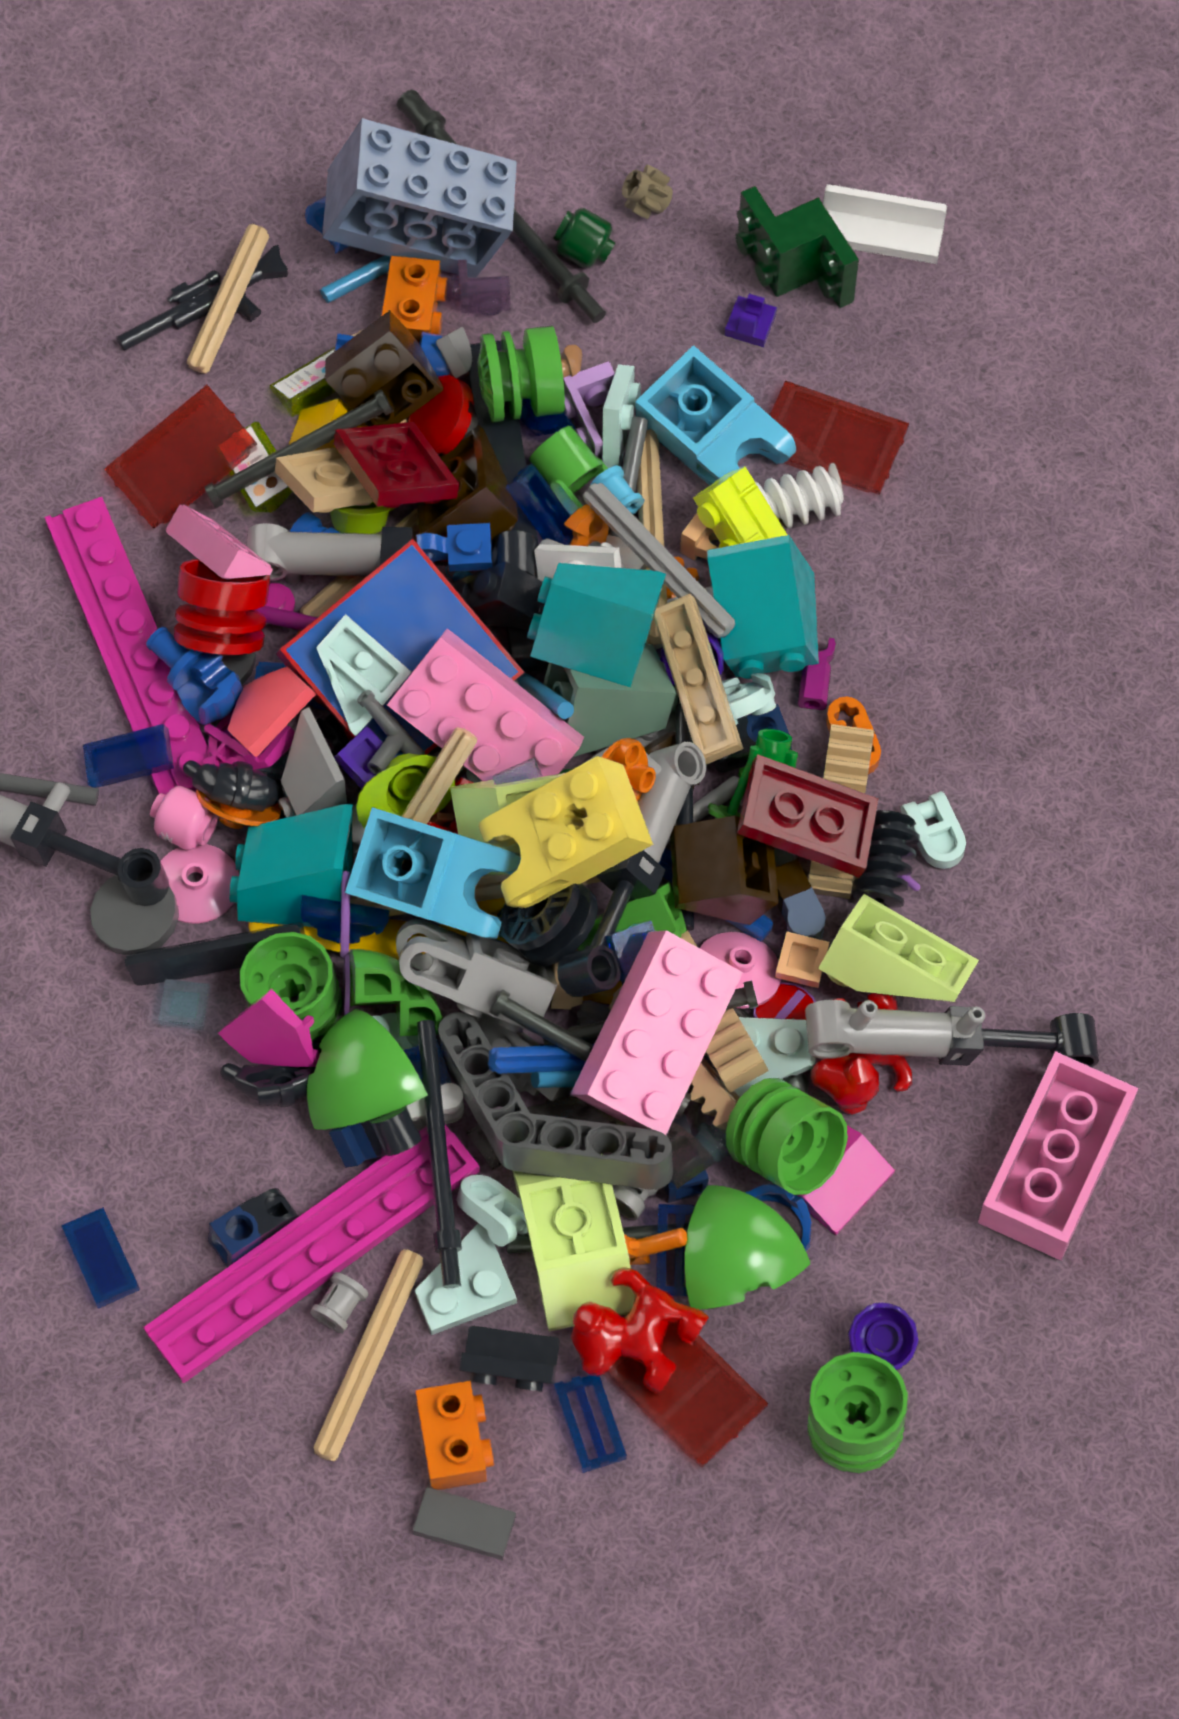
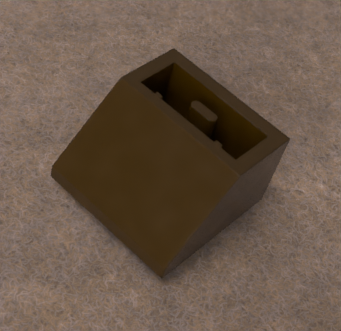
M390 310L329 355L325 360V380L352 410L375 398L374 393L382 389L393 412L385 415L383 412L365 422L367 426L400 423L444 390L442 383L416 338Z
M738 816L674 826L670 835L675 908L751 925L778 903L774 847L737 834L740 820Z

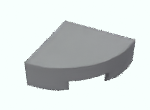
M463 326L436 340V344L455 378L470 370L472 353Z

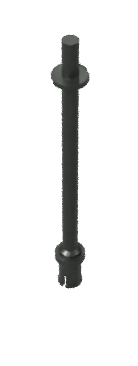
M408 90L400 96L396 106L416 127L415 132L417 134L457 144L444 130L445 117L439 111H433L421 98L417 90ZM514 209L513 232L561 285L558 293L559 300L563 303L574 300L594 323L601 321L605 317L606 311L586 290L589 286L590 278L585 273L573 275Z

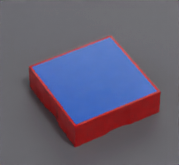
M414 539L410 540L276 653L284 665L288 666L316 693L313 699L334 716L349 742L355 735L350 731L346 717L316 648L345 614L411 672L448 628L513 681L525 673ZM396 690L383 707L423 749L424 755H427L438 745L387 706L393 695L397 692ZM373 717L364 726V728L368 726L382 742L388 737ZM399 750L396 756L403 755V753Z

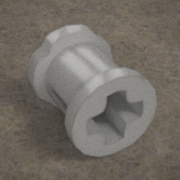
M335 1272L330 1278L332 1285L320 1304L313 1306L310 1314L323 1325L337 1333H343L348 1326L346 1321L359 1301H365L369 1294L354 1279Z

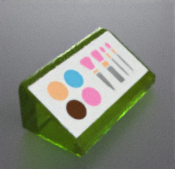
M335 347L269 385L271 391L292 417L298 415L302 409L311 407L336 392L325 380V360L334 352Z
M253 422L217 446L216 452L232 476L276 452V449L260 423ZM275 472L240 490L253 511L266 513L276 511L293 492Z

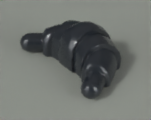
M189 760L183 765L184 774L192 780V785L210 798L209 800L228 805L231 808L263 812L264 809L276 805L279 798L283 796L280 780L275 781L267 777L265 773L253 770V766L247 762L219 763V766L205 763L201 766L196 761Z
M315 1040L312 1043V1047L315 1050H319L320 1055L322 1049L319 1048L321 1040ZM226 1063L221 1067L220 1074L224 1080L234 1084L235 1088L248 1098L258 1100L259 1105L271 1106L278 1104L280 1107H289L295 1104V1099L307 1095L308 1077L315 1072L316 1067H289L266 1064L253 1067L247 1064L241 1068L232 1063Z

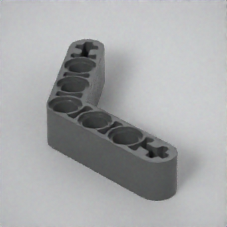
M463 1012L452 1013L442 1019L439 1024L438 1033L443 1061L456 1085L461 1088L465 1101L504 1167L518 1172L649 1190L665 1187L673 1177L672 1146L669 1138L664 1133L651 1129L529 1113L508 1074H498L490 1071L488 1067V1053L493 1048L476 1019ZM515 1140H522L519 1143H512ZM560 1146H567L564 1149H557ZM605 1152H611V1153H612V1154H610V1155H601L602 1153H605Z

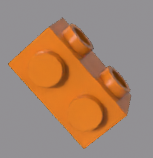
M391 256L382 315L390 310L416 338L418 343L422 332L441 335L442 312H437L438 302L446 301L448 278L441 277L440 260Z
M471 1381L415 1390L431 1488L442 1490L487 1482L486 1467L494 1466L490 1438L482 1440L480 1438L478 1423L486 1422L482 1394L473 1395Z

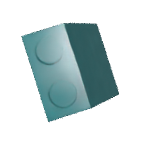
M790 535L707 550L714 599L735 620V627L724 638L720 637L724 661L736 677L752 679L751 674H764L781 670L795 672L802 670L807 665L819 664L815 574Z
M559 563L553 578L544 577L537 601L545 605L542 615L534 613L527 638L535 640L530 657L631 688L646 644L666 573L651 570Z
M342 804L262 823L259 826L248 827L245 844H238L235 866L236 870H240L239 876H232L230 882L229 899L230 902L237 903L238 921L282 925L301 922V924L303 923L307 927L341 929L342 877L344 871H349L351 874L353 869V805Z

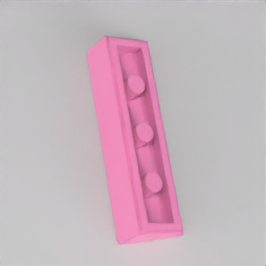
M184 504L183 506L179 505L167 526L166 533L221 578L232 579L270 575L273 570L269 563L216 521Z

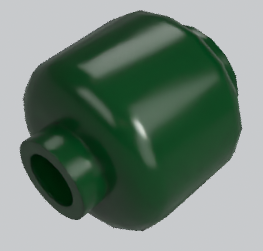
M579 208L574 213L567 211L553 237V240L558 242L556 245L557 253L585 269L591 268L597 260L605 263L616 243L609 238L612 233L611 223L585 208Z

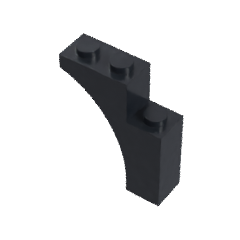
M507 561L453 583L454 589L485 625L529 631L534 613L542 615L545 605L537 601L543 582Z

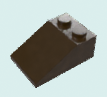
M478 425L464 436L454 450L446 455L443 453L439 454V457L459 483L458 497L456 499L441 500L434 504L417 502L420 534L432 533L447 537V525L490 523L492 541L499 533L511 531L515 523L518 522L516 499L484 429Z

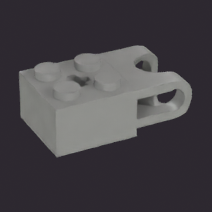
M421 919L407 921L401 926L396 935L399 968L402 976L407 981L458 1002L456 1006L465 1013L481 1017L482 1013L498 1018V1024L516 1033H522L524 1029H528L502 1014L496 1017L489 1013L499 992L502 989L509 992L510 999L544 1017L558 986L552 965H534L519 949H515L510 944L497 939L484 938L467 932L466 936ZM417 933H422V934H424V935L427 936V937H420V936H419V937H415V938H413V939H411V940H409V941L407 942V940H408L412 935L417 934Z

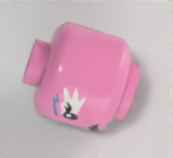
M175 786L166 795L160 793L156 797L150 811V816L155 818L154 830L156 835L188 850L194 849L199 844H207L218 823V816L199 802L196 792L183 786ZM204 797L206 801H208V802H211V801H212V800H209V798Z

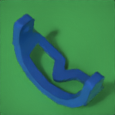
M776 1184L761 1185L749 1192L746 1191L747 1194L761 1201L777 1202L791 1208L800 1220L803 1229L801 1243L807 1252L810 1248L811 1219L803 1198L793 1195Z

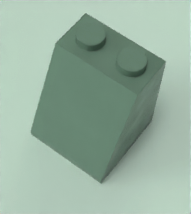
M645 644L631 688L550 662L543 683L570 702L574 707V713L570 718H561L584 736L580 748L573 757L611 746L623 738L634 739L666 729L670 712L675 711L678 702L676 687L672 685L666 673L665 664L661 662L653 644Z

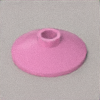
M199 844L191 850L178 847L161 860L169 878V886L177 900L179 908L178 921L190 924L206 923L222 916L234 904L229 899L230 882L232 876H239V872L236 870L232 858L223 850L209 844ZM194 872L203 875V878L198 882H191L187 879Z
M725 932L710 937L699 948L742 971L743 974L736 989L744 987L743 982L752 981L758 1006L768 1002L777 992L781 979L775 978L779 961L774 952L764 942H760L745 933ZM744 1005L736 1008L747 1009L749 1008V1005Z

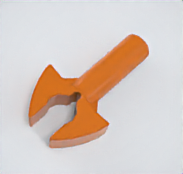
M588 504L579 508L564 523L566 527L573 530V539L569 545L588 546L594 541L602 544L607 540L609 526Z
M683 1228L640 1239H634L624 1234L630 1265L650 1264L651 1254L682 1247L687 1242V1232Z

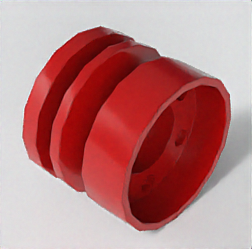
M199 559L183 562L179 567L177 594L187 604L179 606L175 612V617L178 621L174 626L173 637L175 641L186 648L212 654L240 655L261 650L264 646L265 635L262 629L266 625V618L263 613L255 609L262 608L268 603L270 575L224 579Z

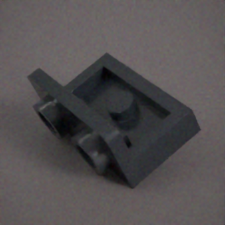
M470 1326L466 1350L461 1355L459 1371L470 1372L469 1381L496 1385L497 1377L500 1376L516 1379L515 1388L542 1392L543 1383L554 1384L560 1340L557 1337Z

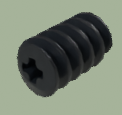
M890 810L876 811L866 870L860 877L855 876L852 881V889L854 890L852 891V896L858 901L865 894L886 907L900 908L904 906V899L895 894L894 891L904 892L908 890V882L898 876L912 874V866L902 860L916 858V851L906 844H917L920 841V835L910 829V827L916 825L915 820L911 816Z

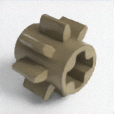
M646 164L643 172L633 170L628 174L622 186V195L627 198L624 206L645 219L649 218L651 211L656 214L662 213L672 199V188L667 185L670 177Z

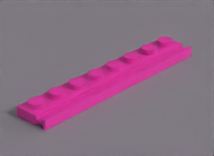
M99 497L62 511L63 514L52 518L51 515L44 517L158 795L160 793L166 795L175 786H183L196 792V788L192 785V780L183 772V765L185 762L193 760L202 766L203 759L208 757V746L197 720L183 706L177 690H174L167 683V677L171 668L152 650L147 648L146 643L149 637L158 628L103 498Z
M445 1125L451 1190L453 1191L461 1185L462 1180L467 1176L479 1173L480 1167L456 1135ZM427 1126L419 1131L422 1139L417 1145L397 1155H385L143 1327L147 1336L152 1340L183 1384L331 1278L333 1273L345 1269L435 1204Z

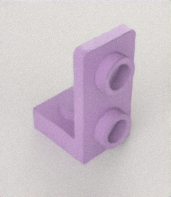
M609 361L578 372L573 377L569 375L563 378L565 410L563 415L567 420L573 418L578 428L575 429L577 434L595 456L602 461L603 442L585 405L599 406L605 403L615 375Z

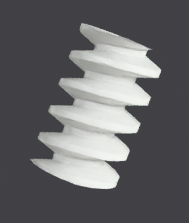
M834 463L829 465L828 473L821 466L815 467L812 477L807 471L801 470L797 473L796 481L791 475L785 474L781 477L780 486L775 479L769 478L765 481L764 490L759 483L755 482L777 519L781 518L788 529L792 528L793 515L796 514L804 525L808 524L809 511L812 510L820 521L824 520L825 507L828 506L836 517L841 515L843 489L839 472Z

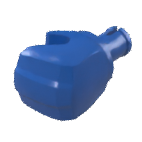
M165 626L157 629L149 637L146 643L147 648L152 650L171 668L167 677V683L174 690H177L183 706L199 723L205 726L216 720H222L233 711L243 687L238 675L224 665L221 660L223 658L221 654L200 652L193 649L188 650L175 641L173 635Z

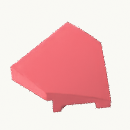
M288 666L268 673L244 686L234 708L228 731L248 751L257 757L316 693Z

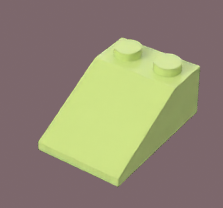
M863 894L841 926L818 969L825 972L834 983L844 987L849 986L860 992L955 1002L979 960Z

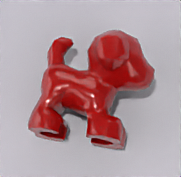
M878 993L867 995L868 1000L874 1002L878 1009L898 1010L896 995ZM844 998L833 999V1000L845 1001ZM864 1001L858 1002L857 1007H859ZM850 1053L843 1057L822 1059L811 1068L810 1077L814 1086L828 1094L844 1113L851 1115L865 1110L868 1102L879 1092V1073L873 1064L891 1067L896 1075L893 1088L897 1092L907 1091L913 1085L912 1070L905 1056Z
M623 1267L615 1271L611 1282L613 1286L630 1287L635 1294L630 1313L626 1317H621L620 1314L610 1307L591 1301L583 1303L573 1314L574 1327L571 1341L580 1355L582 1370L587 1374L602 1376L610 1370L621 1356H626L643 1364L646 1370L643 1384L649 1391L659 1396L677 1367L661 1350L669 1325L677 1324V1335L680 1340L692 1346L707 1323L709 1316L699 1309L675 1302L673 1296L651 1285L638 1271Z

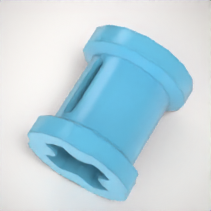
M620 466L608 468L592 481L590 486L594 483L604 484L632 514H635L644 504V498L641 494L634 493L623 478L624 471Z

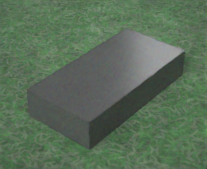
M426 1487L413 1528V1535L503 1560L516 1519V1512Z

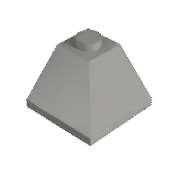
M310 707L301 710L281 779L283 798L278 800V805L283 818L347 804L344 777Z

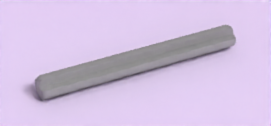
M594 483L589 486L583 495L584 501L651 571L666 573L664 584L677 598L691 594L696 599L703 624L715 637H726L735 627V620L604 484Z

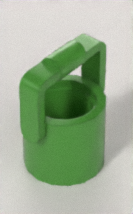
M567 426L548 438L535 450L529 459L531 464L549 484L552 493L570 515L583 506L574 496V493L594 477L608 469L603 461L595 456L572 426Z

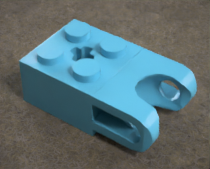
M694 345L636 400V417L648 419L647 430L652 429L657 434V439L661 444L709 485H712V483L725 474L739 469L740 467L737 463L748 454H761L776 464H781L796 453V445L792 435L754 402V398Z
M372 807L345 893L484 938L497 939L501 928V921L498 917L492 916L479 908L475 900V886L482 876L490 872H503L510 875L514 873L519 866L521 855ZM404 860L412 861V868L408 872L401 869Z

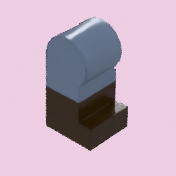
M798 859L776 867L777 906L786 922V931L822 940L826 920L825 913Z

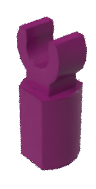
M829 637L827 648L824 651H818L819 664L807 665L801 671L798 706L800 708L824 710L827 707L831 665L829 663L834 658L836 646L834 638Z

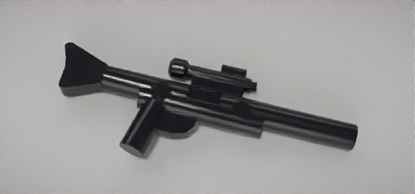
M274 245L258 261L247 287L261 280L288 276V268L281 258L278 245ZM213 270L207 273L206 277L189 286L184 282L172 288L171 292L173 294L167 300L169 303L178 301L179 305L117 336V341L123 351L172 326H175L178 330L207 315L221 286V283H219L221 280L219 273ZM217 284L216 286H214V287H212V288H210V289H209V287H208V285H212V286H213V285ZM244 292L235 314L240 312L249 322H252L261 315V309Z

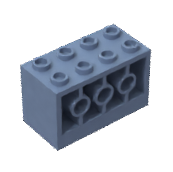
M362 118L328 168L322 238L390 257L400 256L440 260V270L465 277L477 278L513 231L517 161Z

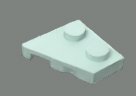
M617 366L603 407V463L608 468L622 466L627 434L631 428L636 400L641 396V384L634 383V366Z
M346 614L316 647L346 717L350 731L355 736L372 718L367 709L357 702L358 697L364 691L371 690L375 695L374 698L383 706L412 673Z
M739 1017L769 1069L768 1072L734 1090L739 1097L752 1085L765 1078H780L783 1080L790 1075L797 1076L806 1072L814 1066L816 1057L811 1056L808 1050L806 1020Z
M479 1223L461 1241L462 1250L458 1252L461 1286L457 1288H443L440 1263L415 1289L416 1298L431 1335L517 1303V1297L496 1246L491 1241L487 1229Z

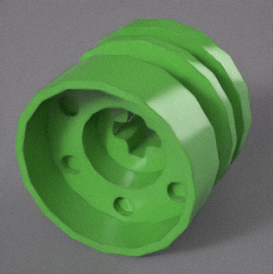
M552 325L526 328L523 335V348L520 349L515 348L509 331H502L501 351H497L492 333L481 334L478 375L481 395L487 405L492 422L504 420V402L508 401L513 420L520 419L522 399H529L536 417L564 413L565 393L562 363L557 335Z
M296 932L278 933L258 942L246 955L240 970V984L248 1007L270 989H273L300 1020L307 1015L313 1016L314 1024L309 1028L312 1043L315 1040L322 1041L327 1032L340 1020L343 1012L342 991L336 978L333 963L324 946L311 936ZM294 996H298L299 1000L296 1002H292L291 998Z
M765 1078L752 1085L737 1101L729 1116L725 1132L726 1148L733 1160L764 1176L767 1180L793 1195L809 1194L822 1187L840 1164L848 1141L847 1124L840 1112L780 1078Z
M852 1352L834 1357L818 1371L811 1383L807 1432L812 1448L825 1463L841 1471L863 1473L880 1468L894 1457L903 1440L908 1393L902 1376L889 1362L874 1354ZM859 1416L865 1418L864 1423L861 1421H856L853 1425L848 1423V1417L853 1420L858 1419Z

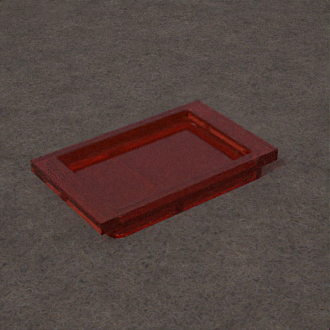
M786 380L772 411L769 413L774 420L792 435L795 441L796 453L784 464L810 473L813 472L815 467L821 466L828 473L829 465L834 463L842 484L878 495L881 494L886 480L890 477L891 468L900 447L904 444V438L910 424Z
M207 384L104 468V470L112 478L114 485L120 488L136 507L138 514L144 517L151 527L155 529L161 523L166 524L170 522L179 505L189 506L206 492L205 485L211 482L215 485L250 455V450L257 445V442L236 419L235 413L225 406Z
M670 1324L661 1350L677 1367L659 1396L649 1391L643 1384L646 1370L639 1361L621 1356L606 1373L689 1458L693 1459L703 1468L727 1444L736 1439L739 1433L768 1407V1403L703 1338L698 1335L691 1346L680 1340L677 1335V1324Z

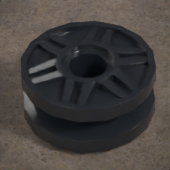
M574 883L527 908L510 907L505 904L500 919L501 935L511 946L519 949L534 965L548 966L559 963L564 955L575 952L589 935L595 924L598 912L597 898L584 884Z

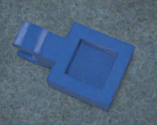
M490 523L447 525V537L432 533L417 535V544L432 562L448 560L449 572L485 570L492 567Z

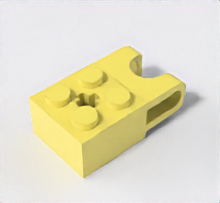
M599 756L489 815L479 823V830L484 843L488 842L498 847H508L516 843L520 846L521 860L519 866L501 884L507 906L527 908L537 904L574 883L581 884L653 845L624 765Z

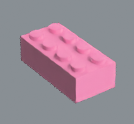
M448 628L387 704V706L441 748L444 747L455 728L459 727L470 731L477 737V743L463 766L482 781L494 779L495 785L559 774L578 751L584 739V736Z
M667 930L648 932L571 1095L631 1127L656 1130L666 1135L743 972Z
M1055 1051L983 1203L978 1223L1061 1261L1129 1115L1138 1088Z

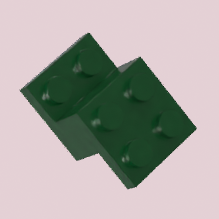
M756 186L741 192L740 210L737 211L738 233L735 234V239L741 253L744 256L750 254L755 262L756 275L764 287L770 286L776 297H779L818 279L823 295L826 298L832 297L839 309L854 302L859 258L819 197L775 216Z

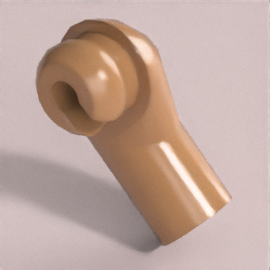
M574 344L567 345L560 355L563 378L569 375L572 377L577 375L581 371L583 353L579 346Z

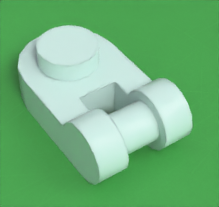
M940 791L929 795V800L923 803L916 804V802L912 801L901 805V813L911 816L916 822V825L910 827V829L920 835V841L917 845L927 863L941 869L952 868L957 865L963 858L966 839L946 795ZM936 817L939 820L938 823L927 826L925 820Z
M471 1175L462 1180L457 1196L458 1206L487 1229L488 1235L494 1244L505 1246L516 1239L517 1233L524 1235L528 1232L519 1197L488 1176Z

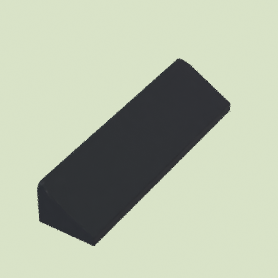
M296 922L135 952L126 956L124 961L134 984L137 986L156 984L241 968L246 955L258 942L278 933L296 932L303 935L306 934L304 924Z

